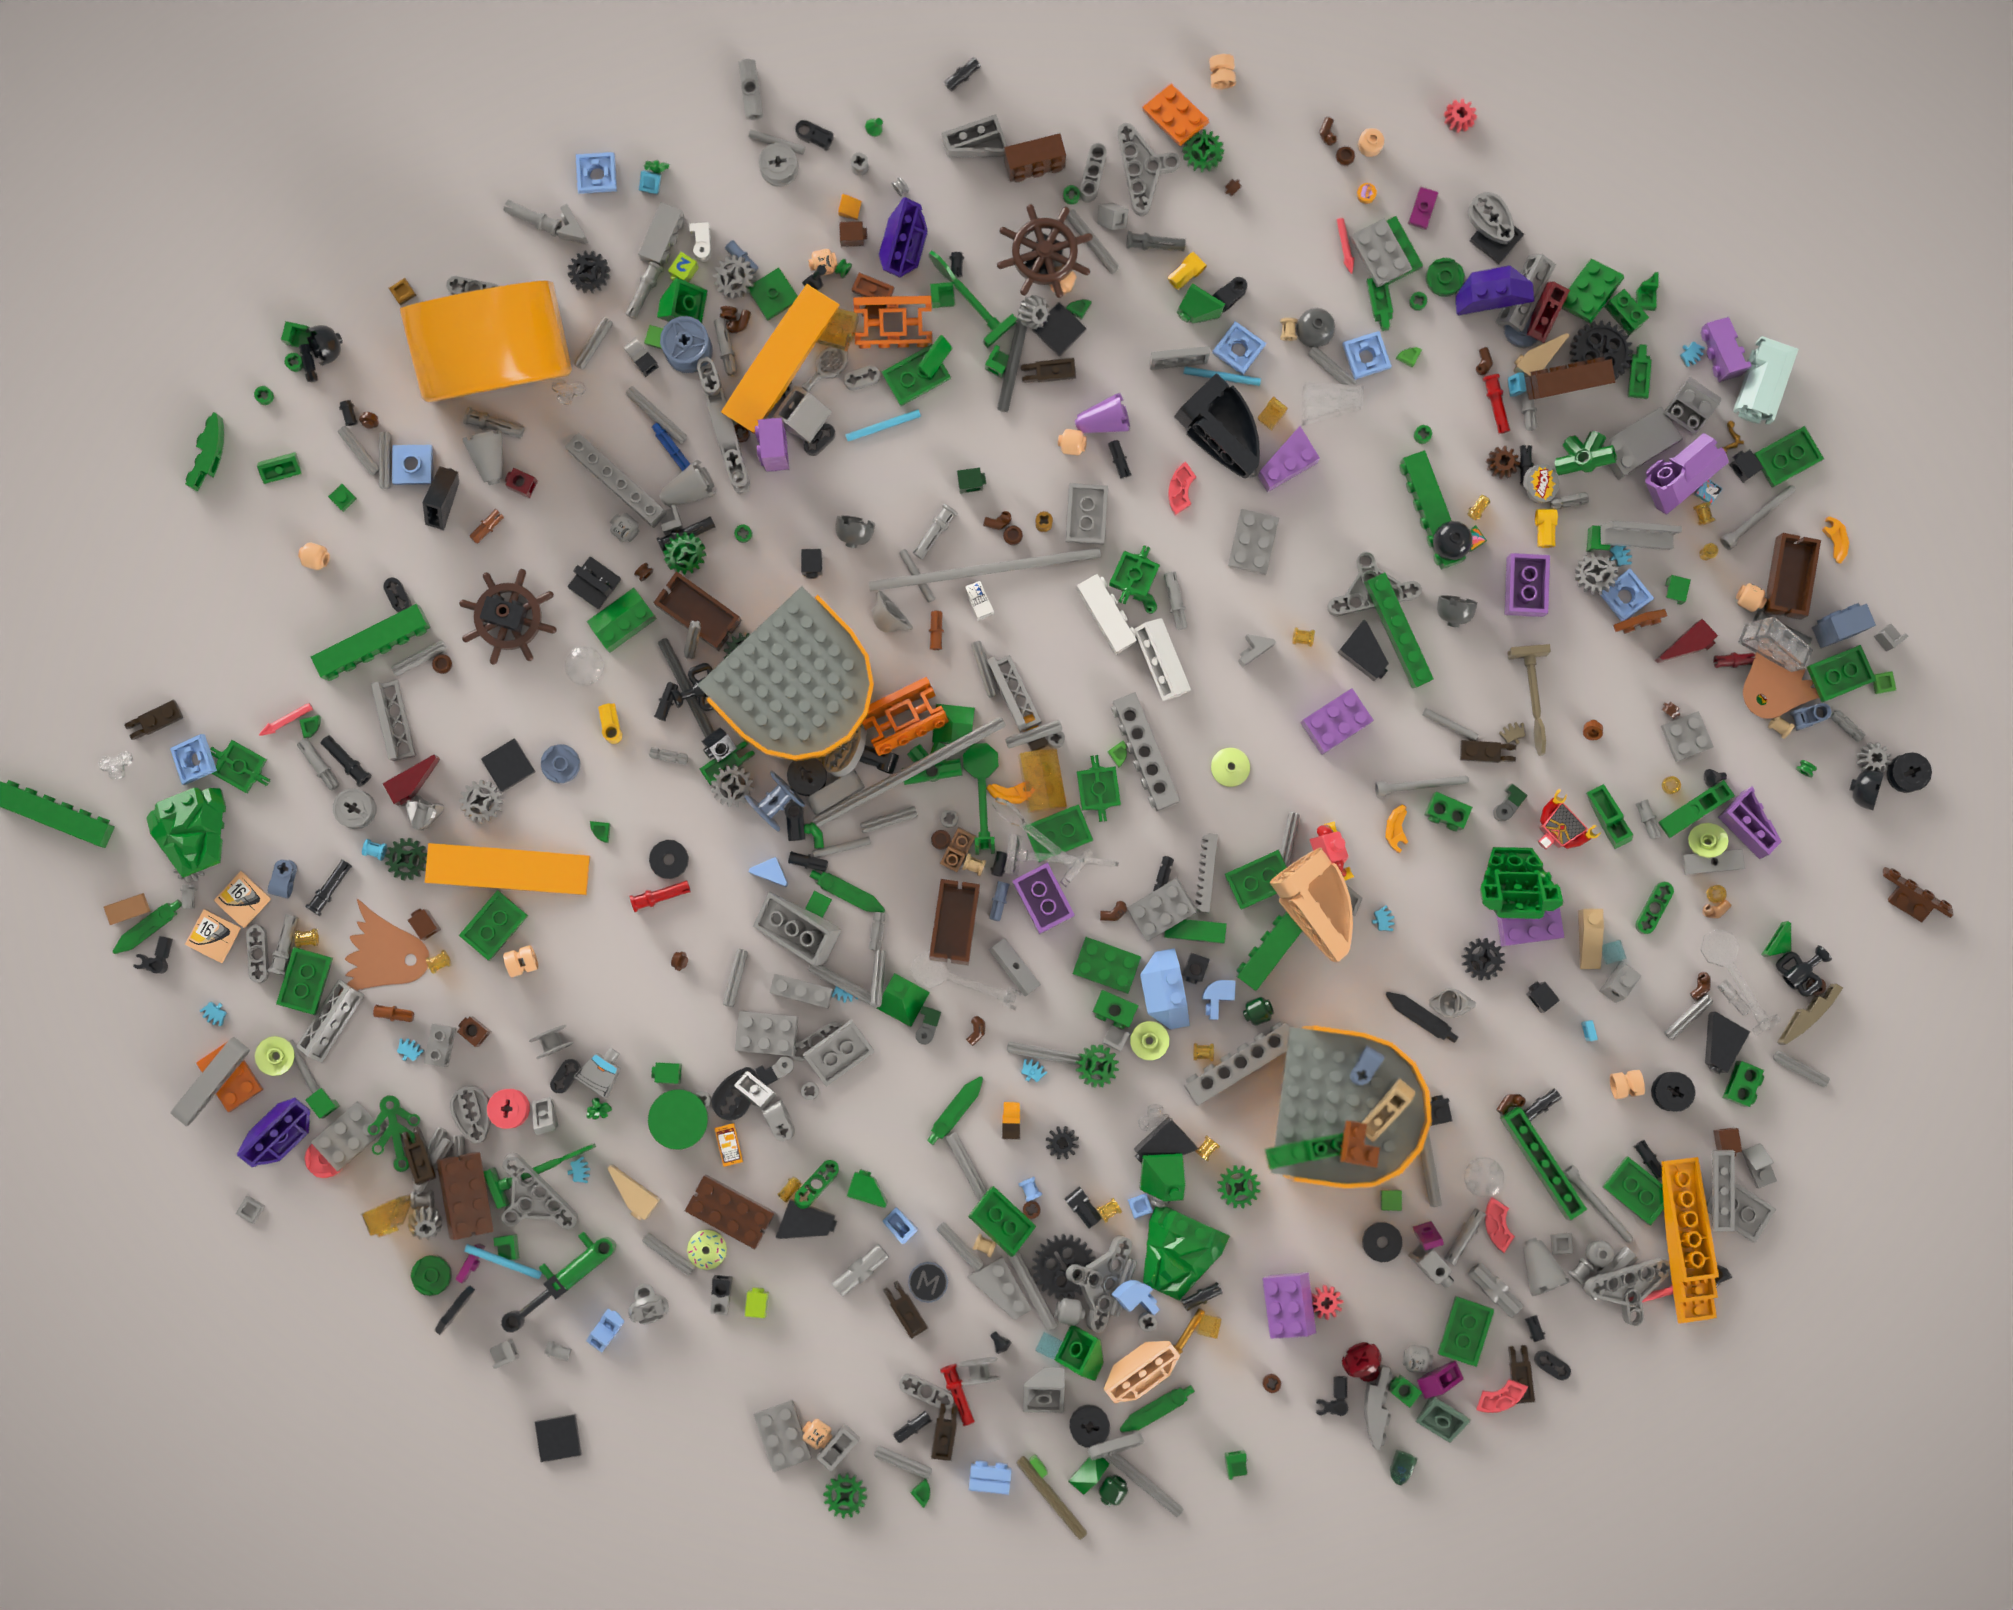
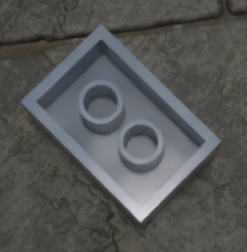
M1856 603L1846 609L1835 611L1817 620L1818 624L1813 626L1812 629L1820 649L1858 635L1876 626L1868 605L1860 606L1859 603Z

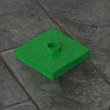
M779 267L754 282V287H748L750 295L767 321L791 307L798 297Z

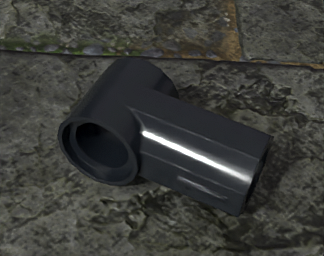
M865 745L859 761L877 767L876 769L893 774L899 755L889 752L888 754L878 756L875 748Z
M790 802L786 805L784 811L787 821L788 841L806 840L804 808L796 802ZM796 805L799 808V814L793 817L789 811L792 806Z
M1080 1186L1064 1198L1089 1229L1102 1219Z

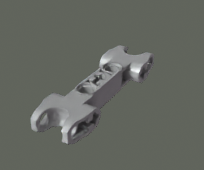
M709 357L699 359L697 370L729 479L737 493L747 492L750 488V481L741 455V448L733 420L721 413L727 400L723 393L714 362ZM705 362L710 363L709 365L701 367V365ZM738 478H744L742 482H736Z

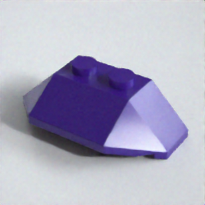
M906 197L902 198L888 218L879 251L883 271L899 278L918 267L928 232L925 218L921 211V204Z
M1511 265L1472 272L1455 297L1457 316L1535 302L1533 283Z
M296 1097L276 1104L248 1131L237 1152V1156L251 1167L279 1162L309 1133L310 1109Z

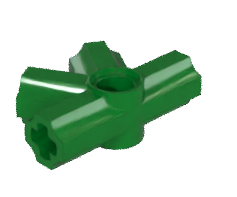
M1590 431L1584 444L1576 435L1569 436L1562 445L1569 455L1554 460L1556 472L1558 475L1581 470L1583 472H1591L1596 467L1616 463L1615 448L1613 445L1602 447L1606 437L1597 431Z
M934 741L930 754L946 745ZM919 744L911 749L907 755L915 763L930 754ZM960 758L947 761L944 759L931 766L937 768L935 776H928V769L905 780L904 785L928 781L935 782L939 779L963 776Z

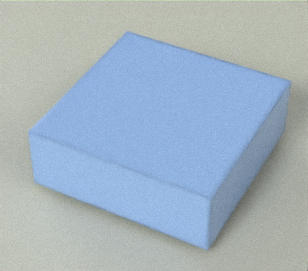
M1147 1193L1128 1199L1134 1219L1153 1212Z

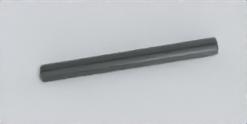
M1018 318L997 407L1001 412L1009 411L1027 327L1021 324Z
M667 638L660 640L658 644L682 692L692 689ZM693 696L686 699L705 738L708 737L714 730L704 710L700 708L698 698Z

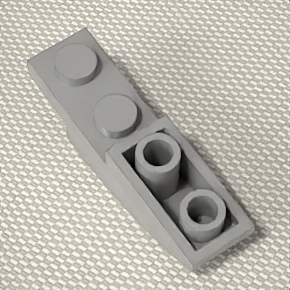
M1380 1365L1378 1368L1379 1375L1376 1378L1375 1384L1367 1382L1364 1402L1367 1431L1373 1447L1377 1450H1380L1381 1445L1384 1446L1385 1425H1389L1391 1414L1388 1413L1389 1410L1382 1407V1404H1385L1387 1400L1386 1385L1390 1384L1392 1378L1390 1368L1384 1365Z

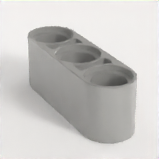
M1101 143L1093 144L1089 150L1080 187V197L1085 202H1092L1097 197L1107 154L1106 147ZM1100 152L1103 156L1097 158L1093 153ZM1090 170H1095L1098 172V174L1092 176L1088 172ZM1091 188L1094 192L1087 194L1084 192V189Z
M854 770L815 792L806 800L817 816L864 789L865 786Z

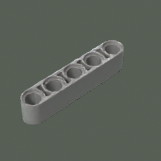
M235 1037L231 1038L179 1100L170 1114L185 1126L190 1125L245 1059L250 1049Z

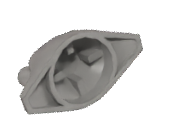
M878 591L877 604L871 609L877 628L883 632H894L899 629L912 630V625L900 609L882 591Z
M1449 988L1429 999V1006L1446 1018H1454L1467 1013L1471 1008H1475L1476 1002L1464 993Z

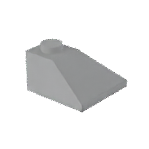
M1043 1368L1024 1383L1023 1412L1063 1413L1064 1368Z

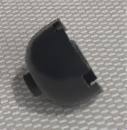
M325 325L308 328L306 333L310 332V337L307 340L314 357H320L322 362H319V364L323 366L336 360L340 355V344L343 343L338 332L335 333L332 328Z
M1459 521L1443 523L1433 535L1435 552L1439 557L1448 561L1462 559L1472 547L1473 537L1470 529Z
M1869 770L1859 774L1857 780L1852 779L1849 790L1853 791L1855 803L1863 808L1874 810L1884 773Z

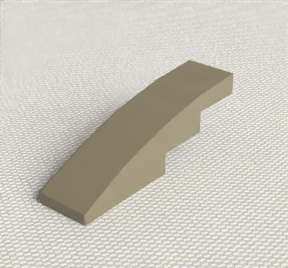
M1830 984L1824 996L1813 997L1806 1010L1797 1009L1777 1043L1786 1045L1808 1030L1830 1008L1843 987L1838 984Z

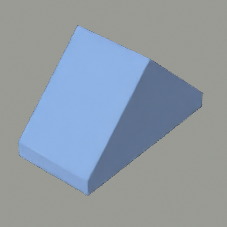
M776 857L753 866L748 871L785 887L788 885Z
M897 1207L882 1221L903 1245L918 1230Z

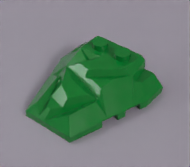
M194 787L155 804V809L146 817L150 834L183 878L221 863L223 843L221 829H224L225 823L222 821L223 812H226V804L220 788H207L201 791L199 788Z
M1493 847L1488 867L1484 874V880L1480 887L1482 904L1489 910H1494L1499 918L1540 919L1544 917L1545 911H1554L1563 905L1561 888L1558 884L1554 885L1551 881L1552 875L1550 872L1544 871L1543 862L1533 848Z
M1155 1206L1149 1219L1143 1283L1180 1301L1222 1255L1230 1235L1209 1227L1167 1206L1162 1208Z

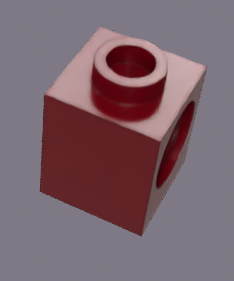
M513 467L512 472L509 471L506 475L505 485L509 490L530 499L538 481L534 476ZM523 478V485L516 486V481Z

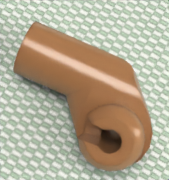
M1724 899L1718 906L1705 905L1702 913L1707 918L1718 919L1732 905Z

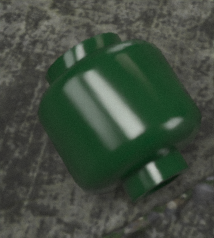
M1263 997L1248 1001L1245 1005L1246 1010H1243L1246 1021H1250L1255 1026L1270 1021L1274 1014L1271 1002Z
M1118 1475L1107 1476L1098 1489V1493L1101 1496L1100 1500L1107 1506L1120 1505L1128 1493L1127 1482Z

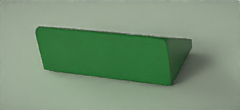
M941 335L937 338L918 364L919 371L929 378L934 375L952 350V346L944 336Z
M296 452L264 460L257 464L263 484L301 474Z

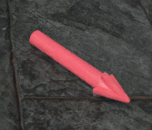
M1344 218L1337 219V225L1345 258L1343 263L1352 274L1354 257L1351 254Z
M308 703L272 724L268 723L259 733V736L276 733L277 729L313 710L311 704Z
M1672 1284L1671 1287L1652 1291L1642 1303L1672 1295Z

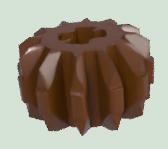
M1503 446L1502 450L1496 447L1494 449L1495 452L1491 451L1488 454L1490 458L1486 460V463L1490 464V466L1487 467V470L1494 471L1492 473L1493 477L1499 474V479H1503L1504 475L1506 478H1510L1511 473L1515 474L1517 472L1515 467L1520 465V462L1515 461L1519 455H1512L1514 449H1510L1508 452L1507 446ZM1501 459H1502V462L1505 460V462H1506V465H1505V466H1504V463H1503L1502 465L1499 463Z

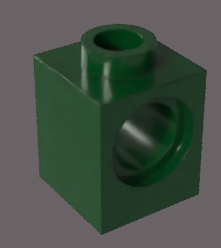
M980 467L957 471L960 494L983 491L986 478L985 473H981Z

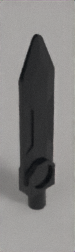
M1391 992L1386 993L1395 1010L1442 1040L1447 1038L1453 1043L1456 1042L1458 1036L1451 1032L1452 1028L1446 1022L1405 995Z

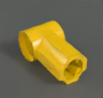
M1194 251L1168 277L1170 284L1177 290L1184 287L1193 277L1199 276L1207 267Z
M1536 509L1537 547H1555V527L1558 522L1557 509Z
M615 703L603 704L598 707L602 724V735L610 744H617L622 740L623 734L620 730ZM610 730H617L615 737H608Z

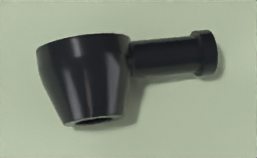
M819 265L816 271L802 282L803 286L805 287L808 284L817 291L823 287L821 276L826 273V268L823 265Z

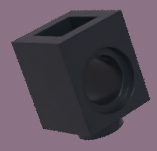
M1750 449L1745 453L1740 451L1732 457L1734 461L1729 464L1742 483L1764 468Z
M801 549V572L808 579H816L818 576H822L821 549Z
M721 727L701 741L705 746L703 749L705 754L710 759L713 757L717 762H720L737 749L730 736Z
M1190 953L1182 975L1186 977L1185 981L1197 984V981L1202 982L1210 959ZM1192 964L1200 966L1201 971L1198 975L1191 973L1190 967Z
M1535 982L1528 988L1530 991L1526 994L1540 1013H1545L1560 1001L1546 982Z

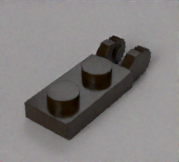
M1074 358L1036 361V363L1020 366L1021 371H1033L1036 369L1037 375L1023 376L1022 382L1024 383L1076 379Z
M171 700L127 722L124 726L126 729H131L139 724L142 725L143 729L129 735L131 740H135L183 719V716L176 701Z
M1462 740L1460 760L1493 763L1516 762V757L1501 756V749L1513 751L1516 750V745L1501 744L1500 742Z
M416 1127L413 1130L417 1142L412 1143L411 1136L407 1131L402 1133V1138L416 1185H421L435 1179L436 1174L420 1127Z
M896 1281L894 1282V1287L901 1295L899 1299L895 1301L892 1292L887 1287L883 1291L891 1303L890 1306L912 1339L928 1329V1326L909 1295L905 1293L900 1283Z
M1521 1345L1520 1351L1523 1361L1516 1362V1351L1513 1346H1510L1508 1351L1511 1380L1528 1386L1524 1396L1517 1404L1535 1402L1531 1362L1528 1358L1526 1345Z
M944 1403L940 1404L931 1459L951 1461L957 1427L958 1405L952 1406L951 1419H944L946 1406Z

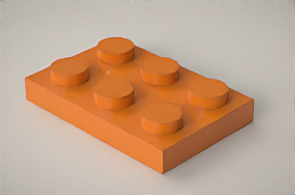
M1172 83L1142 107L1143 112L1179 146H1182L1209 123V119Z
M225 1044L196 1062L201 1072L206 1069ZM243 1060L216 1095L227 1112H231L260 1093L263 1088L245 1060Z

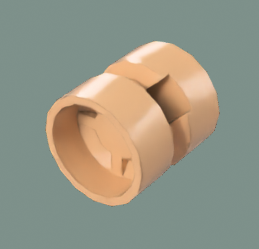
M1219 54L1211 57L1209 60L1210 71L1212 72L1211 87L1215 89H1228L1235 86L1236 77L1233 71L1235 69L1233 55Z
M531 945L520 948L519 952L513 950L503 954L505 966L511 978L522 975L523 971L531 972L539 969L537 957Z
M1640 1070L1627 1071L1626 1075L1623 1072L1610 1075L1611 1091L1615 1099L1627 1098L1628 1094L1632 1097L1644 1095L1645 1085Z

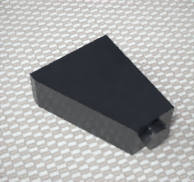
M439 466L422 502L425 525L444 530L459 486L458 471Z
M1363 620L1337 653L1371 680L1375 681L1377 678L1382 679L1388 671L1386 667L1389 663L1367 621Z
M1710 1012L1708 1015L1705 1063L1710 1066L1709 1069L1720 1074L1729 1072L1750 1031L1717 1012Z
M1168 1116L1134 1149L1137 1153L1135 1157L1142 1164L1144 1155H1185L1196 1151L1198 1147Z
M790 1199L775 1238L828 1236L830 1231L834 1232L838 1221L834 1220L836 1216L834 1214L812 1206L801 1209L795 1205L794 1199Z

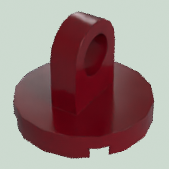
M1368 1342L1355 1344L1346 1351L1347 1355L1345 1358L1344 1356L1342 1358V1366L1349 1376L1360 1378L1364 1382H1371L1378 1377V1367L1382 1361V1355L1375 1344L1371 1345Z

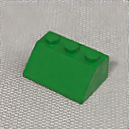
M632 588L586 622L606 650L611 653L657 618L636 589Z

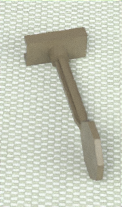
M1550 644L1511 647V651L1507 652L1508 660L1524 658V664L1527 667L1532 713L1535 719V748L1538 756H1543L1546 752L1545 726L1540 718L1541 708L1535 665H1537L1536 657H1545L1551 652Z

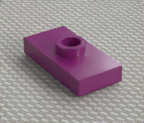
M1420 186L1408 224L1427 229L1439 192Z
M1432 1221L1413 1227L1414 1233L1424 1250L1444 1245L1443 1238Z
M480 1243L474 1245V1247L480 1248L482 1250H484L486 1247ZM472 1254L468 1255L455 1278L456 1281L461 1284L466 1282L471 1271L475 1272L480 1264V1261H478L479 1257Z

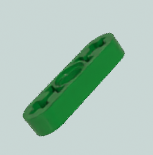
M1669 882L1658 883L1653 889L1636 921V929L1639 933L1649 934L1656 928L1674 894V888ZM1666 886L1668 894H1664L1660 900L1654 899L1655 896L1660 897L1662 891L1659 889ZM1653 902L1660 906L1657 914L1650 911V905ZM1649 916L1655 917V920L1652 918L1648 922L1650 928L1643 930L1641 922H1646Z
M825 1161L799 1188L794 1198L797 1207L801 1209L808 1208L837 1177L839 1166L835 1161ZM833 1167V1173L829 1172L826 1178H824L823 1175L826 1169ZM813 1180H820L822 1187L815 1189L811 1186V1182ZM809 1190L811 1193L807 1197V1202L805 1200L801 1202L800 1195L802 1197L805 1196Z

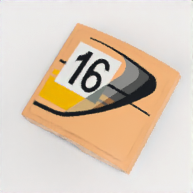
M242 871L214 899L243 928L271 900L268 894Z
M203 909L185 945L223 963L241 927Z

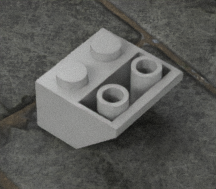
M1689 376L1664 411V414L1696 435L1718 407L1722 398Z
M794 386L773 417L782 418L786 431L810 443L832 412L813 395Z

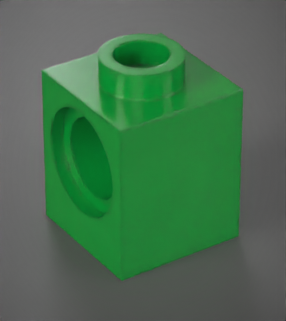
M656 1062L655 1066H652L651 1077L655 1078L654 1083L681 1084L682 1064Z
M1399 1375V1377L1395 1376L1389 1384L1390 1388L1388 1391L1409 1408L1422 1394L1418 1388L1402 1375ZM1402 1385L1408 1386V1392L1405 1395L1399 1394V1388Z

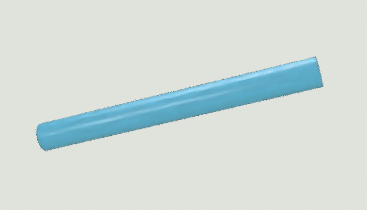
M1186 366L1184 368V374L1212 378L1218 373L1225 381L1260 386L1261 378Z
M915 410L845 435L849 442L919 418L921 415L919 410Z
M466 1244L464 1252L533 1278L539 1279L542 1274L541 1271L472 1245Z

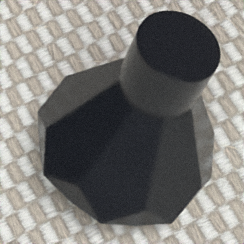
M1712 769L1705 770L1704 781L1708 787H1713L1719 781L1727 779L1725 772L1718 773Z
M1717 1265L1719 1277L1715 1278L1716 1288L1721 1282L1732 1278L1728 1269Z
M996 1331L990 1335L994 1341L996 1354L1008 1350L1012 1343L1009 1339L1000 1336Z

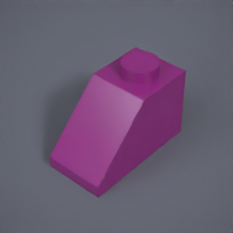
M1455 1360L1426 1373L1417 1380V1383L1424 1398L1427 1399L1446 1393L1464 1378Z

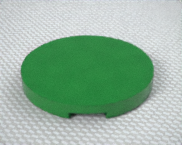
M677 1089L663 1093L653 1102L648 1114V1126L653 1138L662 1146L673 1150L686 1149L695 1145L704 1136L708 1125V1112L705 1104L697 1095L686 1090Z

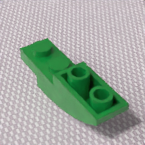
M215 412L207 418L206 427L197 438L196 447L202 452L197 455L194 468L186 476L185 485L197 492L206 475L214 478L223 452V418Z
M1723 780L1658 823L1670 839L1735 797V795Z
M1344 1133L1267 1148L1265 1153L1268 1168L1275 1169L1341 1155Z

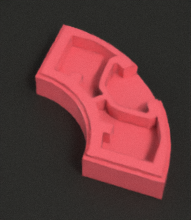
M1186 461L1175 471L1169 485L1168 498L1174 515H1177L1191 505L1188 489L1190 484L1196 479V476Z
M1491 1197L1485 1211V1226L1493 1244L1505 1253L1515 1237L1509 1231L1506 1224V1215L1509 1208Z
M1508 1379L1506 1385L1500 1390L1492 1392L1483 1390L1476 1410L1486 1413H1497L1507 1410L1521 1400L1528 1386Z

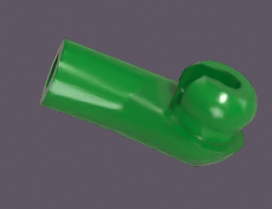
M1148 593L1145 600L1133 596L1134 600L1143 603L1147 613L1152 614L1157 610V604L1153 595Z
M814 822L806 823L804 825V832L813 835L814 849L824 848L823 832Z

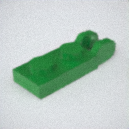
M746 741L736 746L737 749L720 762L713 759L699 769L710 786L712 785L711 781H716L713 775L720 774L719 768L724 771L727 764L730 769L733 768L734 764L738 768L743 765V762L755 755L753 750L747 752L741 758L736 754V752L747 747L748 743Z

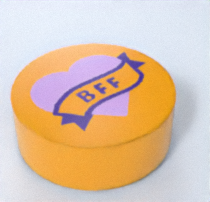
M1371 183L1360 185L1357 191L1358 200L1365 204L1371 203L1377 195V190Z

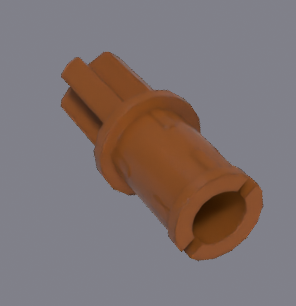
M494 509L484 521H480L481 524L469 537L475 543H479L489 532H493L492 529L504 519V516Z
M941 611L931 612V629H929V632H931L930 650H942V633L944 630L942 629Z
M376 1004L373 1016L390 1019L393 1022L395 1020L412 1022L414 1012L397 1009V1006L386 1007Z

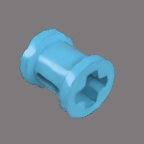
M370 839L365 840L362 848V855H370L378 858L380 861L384 859L387 852V844L374 843Z

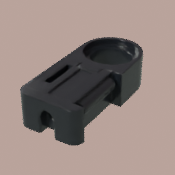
M801 120L795 126L798 138L808 143L811 141L823 147L825 151L829 149L834 139L833 132L807 120ZM804 125L810 128L809 132L805 135L799 132V128Z

